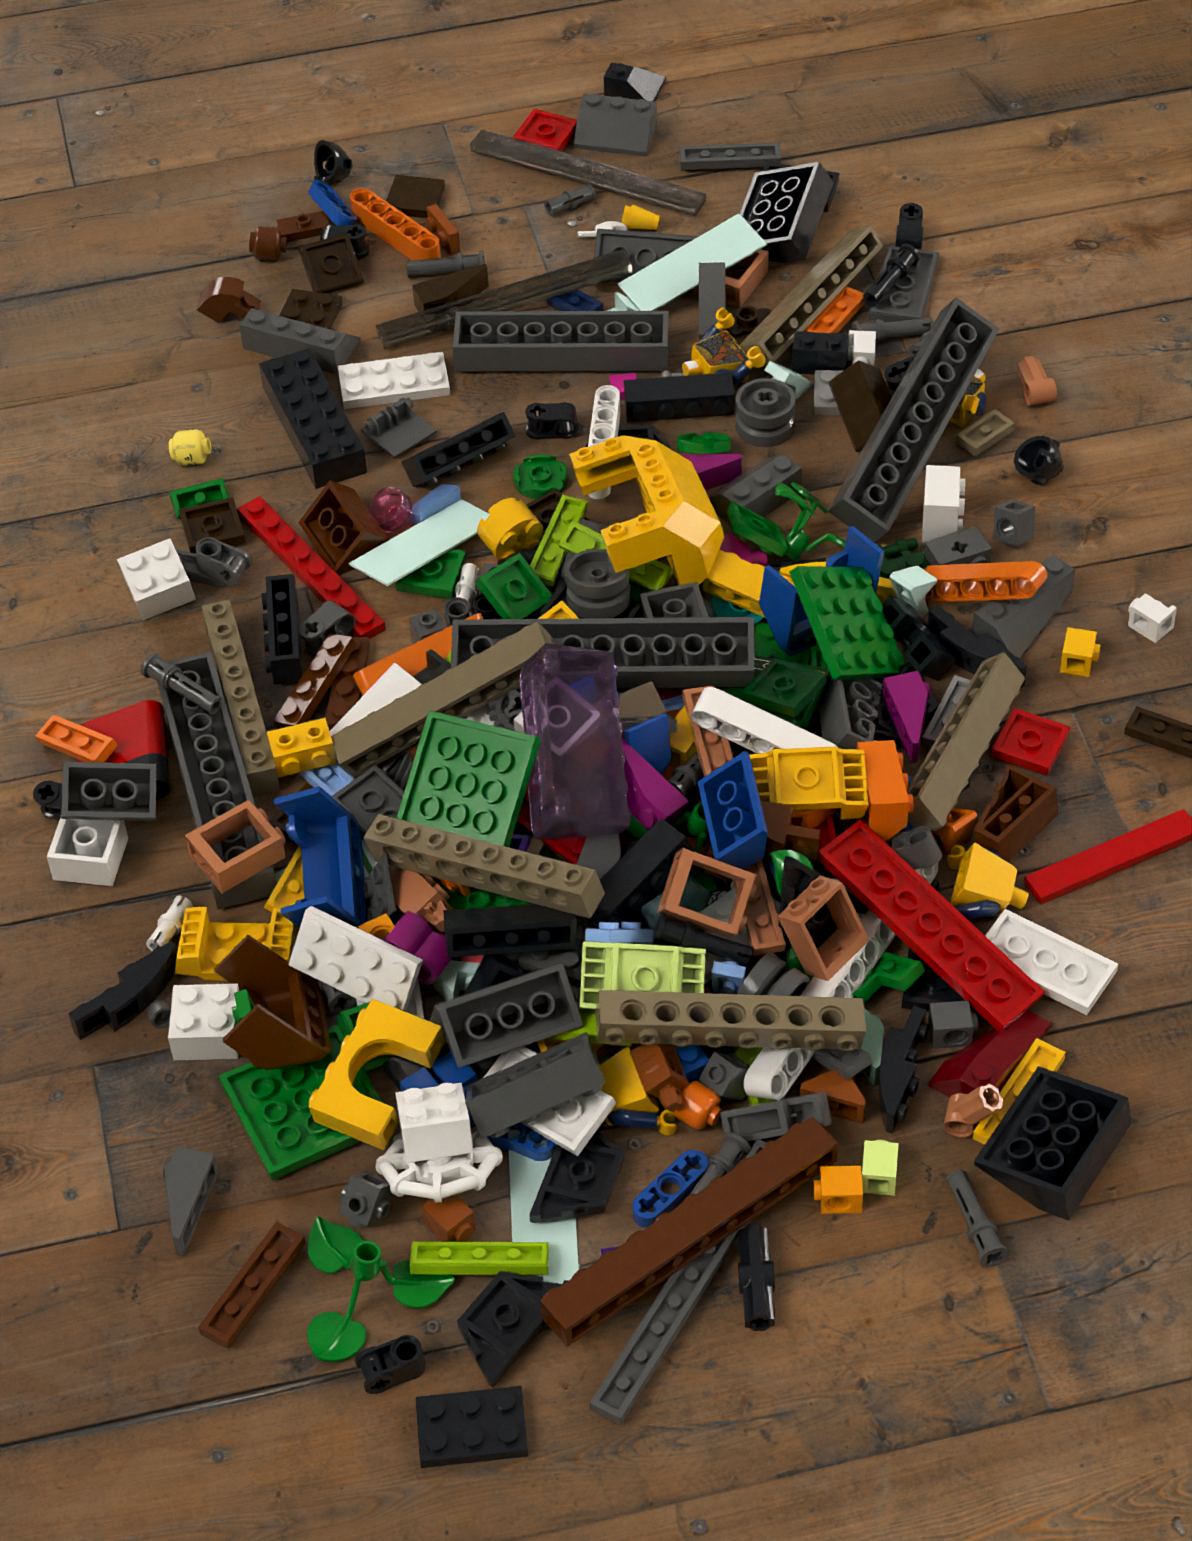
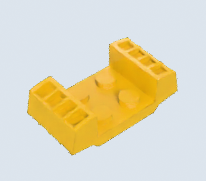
M834 746L773 749L767 753L749 755L760 802L767 801L791 805L793 810L840 808L841 820L864 817L869 806L864 750L841 749Z
M207 907L185 908L176 957L175 974L198 976L203 980L227 981L215 973L214 968L247 935H250L289 962L300 928L284 917L279 908L272 909L270 923L210 922Z

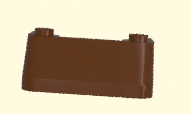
M247 935L214 968L215 973L230 983H238L239 991L247 989L255 1005L223 1038V1043L246 1057L257 1069L272 1070L321 1061L331 1051V1043L322 991L319 985L309 975L289 966L287 960L250 935Z

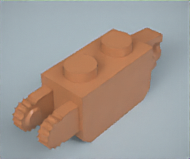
M395 866L390 867L389 872L394 901L404 914L410 911L422 915L433 931L436 929L441 933L444 932L443 910H454L446 902L450 898L447 892L428 875Z

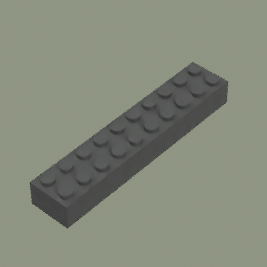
M957 297L940 311L828 510L830 514L847 526H854L873 543L885 535L892 526L999 331V328Z
M754 617L453 620L451 669L467 661L473 655L492 647L500 640H504L517 633L525 626L538 621L551 635L561 662L529 680L530 685L540 681L541 689H544L555 677L567 686L591 677L594 679L595 687L636 688L651 681L655 688L747 687L754 680Z
M211 652L166 663L177 665L184 676L216 696L221 697L223 700L222 706L215 714L208 713V711L173 689H163L157 681L196 829L247 800H250L255 806ZM249 825L211 846V848L225 863L263 842L264 839L252 825ZM272 865L224 893H221L210 880L217 909L270 897L277 885Z

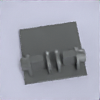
M402 397L393 406L389 405L386 407V410L382 409L380 413L369 417L365 427L361 428V431L394 458L437 433L436 429L411 410L414 404L409 397L406 399Z
M383 854L367 879L363 882V896L368 899L369 905L367 921L387 913L395 926L401 917L400 911L397 910L399 907L394 901L387 854Z

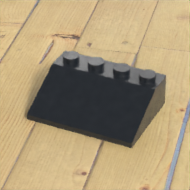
M820 162L767 170L754 174L739 214L767 243V246L763 247L762 250L769 252L768 261L789 263L806 260L834 183Z
M1038 1066L975 1158L974 1165L1039 1210L1069 1220L1131 1125L1128 1097Z

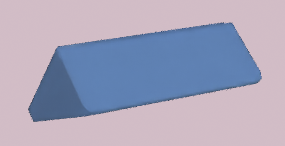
M448 484L439 485L404 511L402 517L417 525L461 500L460 487Z

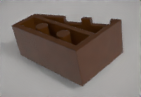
M1007 764L1001 783H997L994 789V796L990 804L987 803L974 829L975 843L985 849L996 850L1006 862H1009L1058 816L1057 788Z

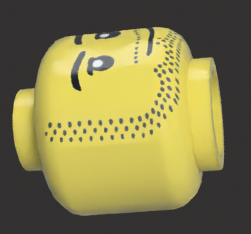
M197 429L177 431L173 438L169 440L170 457L180 466L203 464L206 461L207 454H211L210 439L205 438L203 432Z

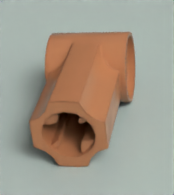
M1034 356L1024 357L1020 363H1017V372L1023 383L1024 397L1027 405L1032 406L1055 402L1057 399L1055 381L1052 377H1047L1040 360L1035 359Z
M988 1083L968 1094L956 1093L951 1095L943 1124L945 1132L958 1138L971 1136L975 1124L1002 1109L1003 1098L1000 1096L998 1088Z

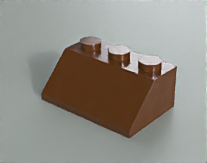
M331 480L298 522L324 561L338 575L355 569L349 565L350 562L390 540L353 488Z

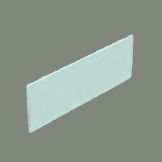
M737 214L619 282L618 286L640 311H655L699 285V263L725 262L726 270L767 246V243L740 214Z
M461 499L353 560L349 565L378 582L389 586L477 535V527L481 518L485 521L490 514Z
M509 1130L508 1139L516 1138L519 1136L520 1131ZM542 1140L540 1144L535 1143V1148L539 1149L542 1145L546 1146V1141ZM509 1150L512 1242H549L548 1275L532 1276L543 1277L544 1282L563 1284L564 1280H571L580 1267V1264H578L576 1217L540 1223L530 1222L529 1214L551 1158L546 1161H535Z

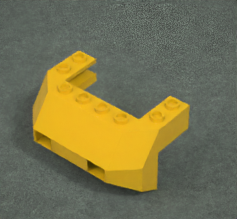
M623 435L609 438L591 447L580 448L578 451L569 454L577 481L584 496L636 478L647 513L622 523L612 524L608 528L600 530L615 573L666 556L678 585L697 582L699 586L708 577L723 542L724 534L721 523L691 461L658 441Z

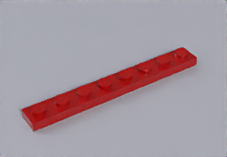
M261 496L237 508L239 518L322 603L334 601L353 614L355 623L351 632L355 637H368L371 639L386 630L385 622Z

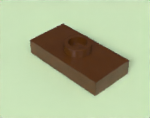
M324 211L277 219V226L282 232V237H287V242L319 236L324 227L331 225Z

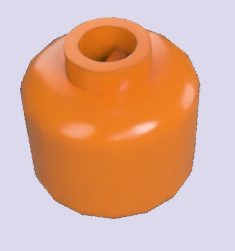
M692 1081L687 1087L680 1090L682 1105L674 1111L676 1118L696 1130H702L708 1124L714 1126L721 1117L720 1112L723 1111L719 1107L721 1100L719 1094L699 1081Z

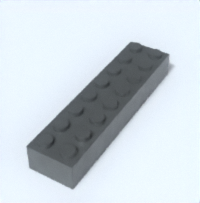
M669 311L456 312L453 338L455 371L668 370Z

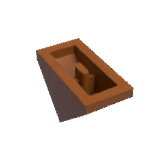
M832 1070L801 1084L800 1095L826 1091L832 1116L863 1124L866 1100L852 1078L846 1080L835 1070Z

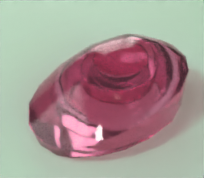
M386 487L377 492L373 497L369 511L385 533L395 532L406 525L410 519L412 503L410 498L401 490L394 487Z

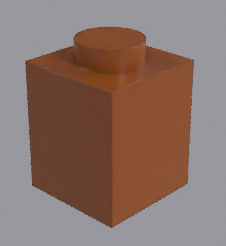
M456 1194L443 1198L442 1202L435 1203L434 1199H430L421 1206L424 1224L442 1242H465L476 1230L474 1212Z

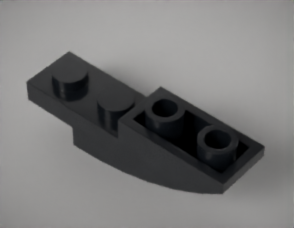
M938 605L929 610L928 625L958 659L954 664L975 675L982 661L1005 652L1021 674L1026 677L1027 665L1024 664L1022 659L1009 652L1000 641L995 640L988 633H984L977 638L971 630L962 626L955 620L952 614L945 612ZM1024 680V682L1022 683V685H1021L1020 688H1022L1023 686H1025V680Z
M170 941L162 947L154 949L140 960L128 964L123 970L117 972L119 984L106 989L99 996L79 1005L75 1010L68 1013L76 1036L82 1040L107 1024L116 1032L154 1002L175 973L177 957L175 944Z
M916 1006L913 1007L903 1030L890 1027L881 1055L879 1106L885 1130L891 1134L897 1122H904L908 1111L907 1099L909 1096L914 1098L920 1079L915 1077V1062L918 1056V1049L916 1047L918 1042H925L929 1031V1024L925 1023L926 1010Z

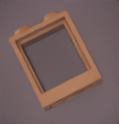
M760 249L751 254V256L736 263L748 268L739 280L725 276V304L737 308L744 304L768 273V251ZM699 285L693 288V293L698 295Z
M250 800L243 802L185 835L189 855L221 893L226 892L286 857L283 845L286 843V839L282 831L278 827L273 828L262 808L257 809ZM252 825L263 837L264 841L224 863L211 846Z
M683 848L675 854L657 914L665 913L668 918L682 923L690 921L696 928L730 939L736 936L737 933H741L745 927L747 915L744 914L747 902L751 903L755 895L757 885L753 884L756 874ZM691 865L741 882L728 923L679 906Z
M819 876L813 880L778 915L805 973L825 981H829L869 941L843 883L831 878ZM826 903L838 929L817 949L805 923Z

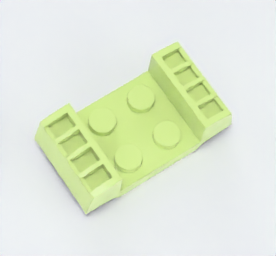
M583 942L580 1009L595 1010L599 990L704 993L706 949L628 943Z

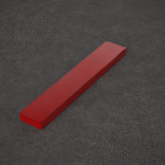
M1182 809L1028 874L1024 877V884L1041 905L1191 841L1192 818Z

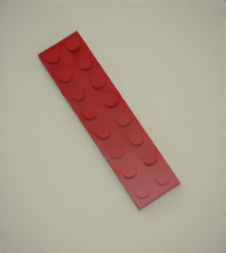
M861 819L818 851L817 860L962 998L969 1001V1004L997 1031L1003 1030L1018 1019L1044 995V990Z

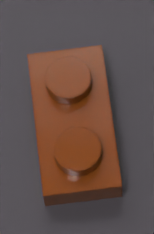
M437 204L428 206V218L425 219L428 230L439 238L441 247H445L451 255L461 252L459 231Z

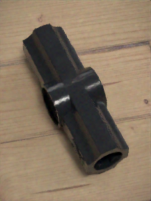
M753 1224L739 1230L740 1294H743L745 1327L751 1328L753 1331H766L769 1327L775 1326L773 1292H775L774 1263L770 1261L768 1229L761 1227L759 1224Z

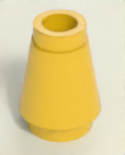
M633 204L632 206L625 205L622 223L628 229L657 231L660 215H656Z

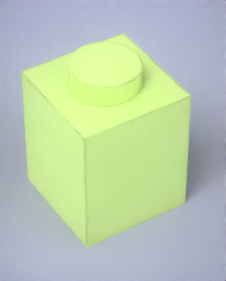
M865 1140L862 1168L863 1193L895 1196L898 1143H891L886 1140Z

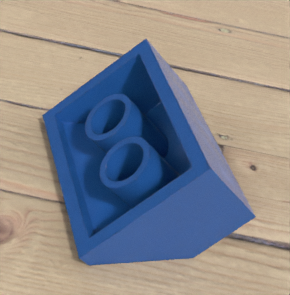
M744 751L697 781L715 860L743 870L764 858L768 834L748 752Z

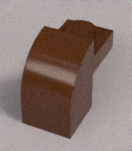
M220 277L211 281L200 293L197 311L217 323L229 311L244 319L251 308L259 310L261 300L243 290L244 281L233 277Z
M762 801L761 806L768 832L764 856L773 861L770 855L771 852L793 850L803 854L808 859L817 860L820 830L792 825L793 806Z

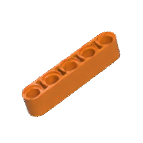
M358 188L350 193L351 210L357 216L356 222L411 260L441 258L439 238L366 188Z
M1035 561L930 565L924 570L937 578L938 581L925 595V602L1029 599L1035 595L1048 577L1047 571L1042 564Z
M477 613L463 620H480L483 617L481 613ZM452 625L353 674V678L362 696L394 663L414 677L427 667L426 652L430 649L443 659H446L452 650Z

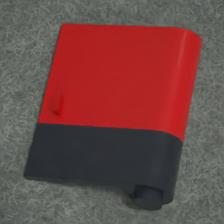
M155 700L141 701L79 724L113 738L118 745L104 763L156 764V800H160L168 795L170 782L164 707L160 702Z

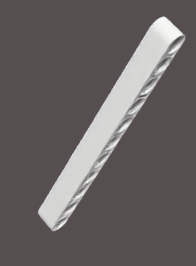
M938 863L929 868L915 869V871L931 884L937 875ZM871 910L866 914L859 913L858 917L869 941L829 981L813 977L800 996L852 998L853 992L861 986L868 972L875 966L896 934ZM764 1047L745 1074L744 1089L746 1094L757 1098L782 1099L813 1056L814 1050L806 1048L775 1049L773 1047Z

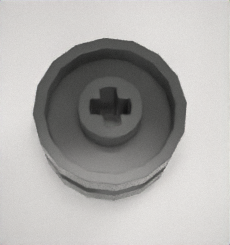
M767 378L752 380L744 384L736 394L735 429L738 436L746 443L756 447H773L788 441L795 429L796 396L792 388L784 382Z
M606 549L586 550L572 556L565 567L566 594L569 608L582 618H613L623 613L629 607L631 600L629 569L615 573Z
M770 952L761 958L750 971L737 994L800 996L809 984L810 978L796 968L785 972L786 962Z

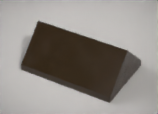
M858 360L829 381V387L856 452L863 450L892 398L880 368Z

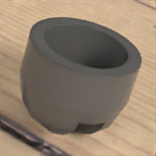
M157 1000L148 1007V1018L155 1028H165L170 1024L171 1005L167 1001Z

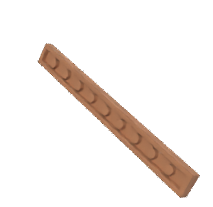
M713 686L685 689L682 695L704 777L733 759L728 739L700 727L691 717L702 691L707 687ZM761 859L745 869V871L756 874L753 884L757 885L753 900L751 903L747 902L744 914L747 915L745 929L750 946H753V956L764 955L770 952H783L786 946L782 930L778 926V915ZM732 879L737 895L741 882Z

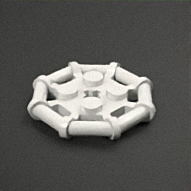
M476 1126L470 1128L472 1146L476 1147L473 1148V1153L406 1163L400 1132L394 1136V1142L386 1153L376 1160V1171L385 1177L390 1185L392 1194L398 1197L411 1195L434 1199L435 1203L442 1202L443 1198L471 1189L479 1191L485 1187L486 1179L494 1167L502 1162V1151L494 1147L487 1137L482 1139ZM474 1163H481L477 1169L473 1167ZM405 1169V1171L401 1172L400 1174H398L396 1170Z

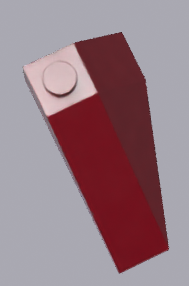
M1027 1010L1003 1030L991 1029L946 1059L929 1081L928 1086L948 1097L956 1093L968 1094L988 1083L998 1088L1000 1093L1035 1039L1042 1040L1052 1027V1023Z

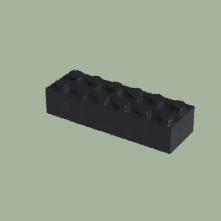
M310 348L259 363L263 389L315 489L326 486L330 480L337 483L366 474L367 466L364 448Z

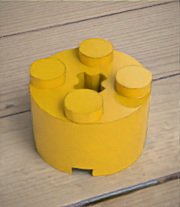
M511 497L494 504L488 510L490 514L485 521L481 518L477 527L478 536L498 560L502 558L508 559L516 555L517 551L522 548L530 549L539 545V540L543 533L542 523L522 500L517 501Z

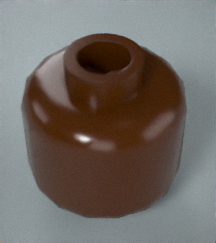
M258 226L255 232H250L249 252L253 253L256 259L277 261L281 253H286L287 237H282V232L279 228Z

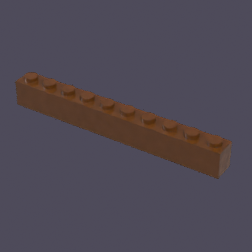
M812 1116L802 1123H795L786 1134L777 1140L767 1142L761 1151L750 1158H744L739 1161L733 1170L724 1176L715 1177L708 1187L697 1194L687 1196L680 1206L671 1212L662 1213L652 1225L643 1231L634 1232L624 1244L615 1250L610 1249L606 1251L599 1261L587 1269L582 1268L578 1270L571 1280L559 1288L554 1287L550 1289L543 1299L540 1300L542 1319L566 1347L570 1346L820 1173V1166H831L837 1162L838 1142Z

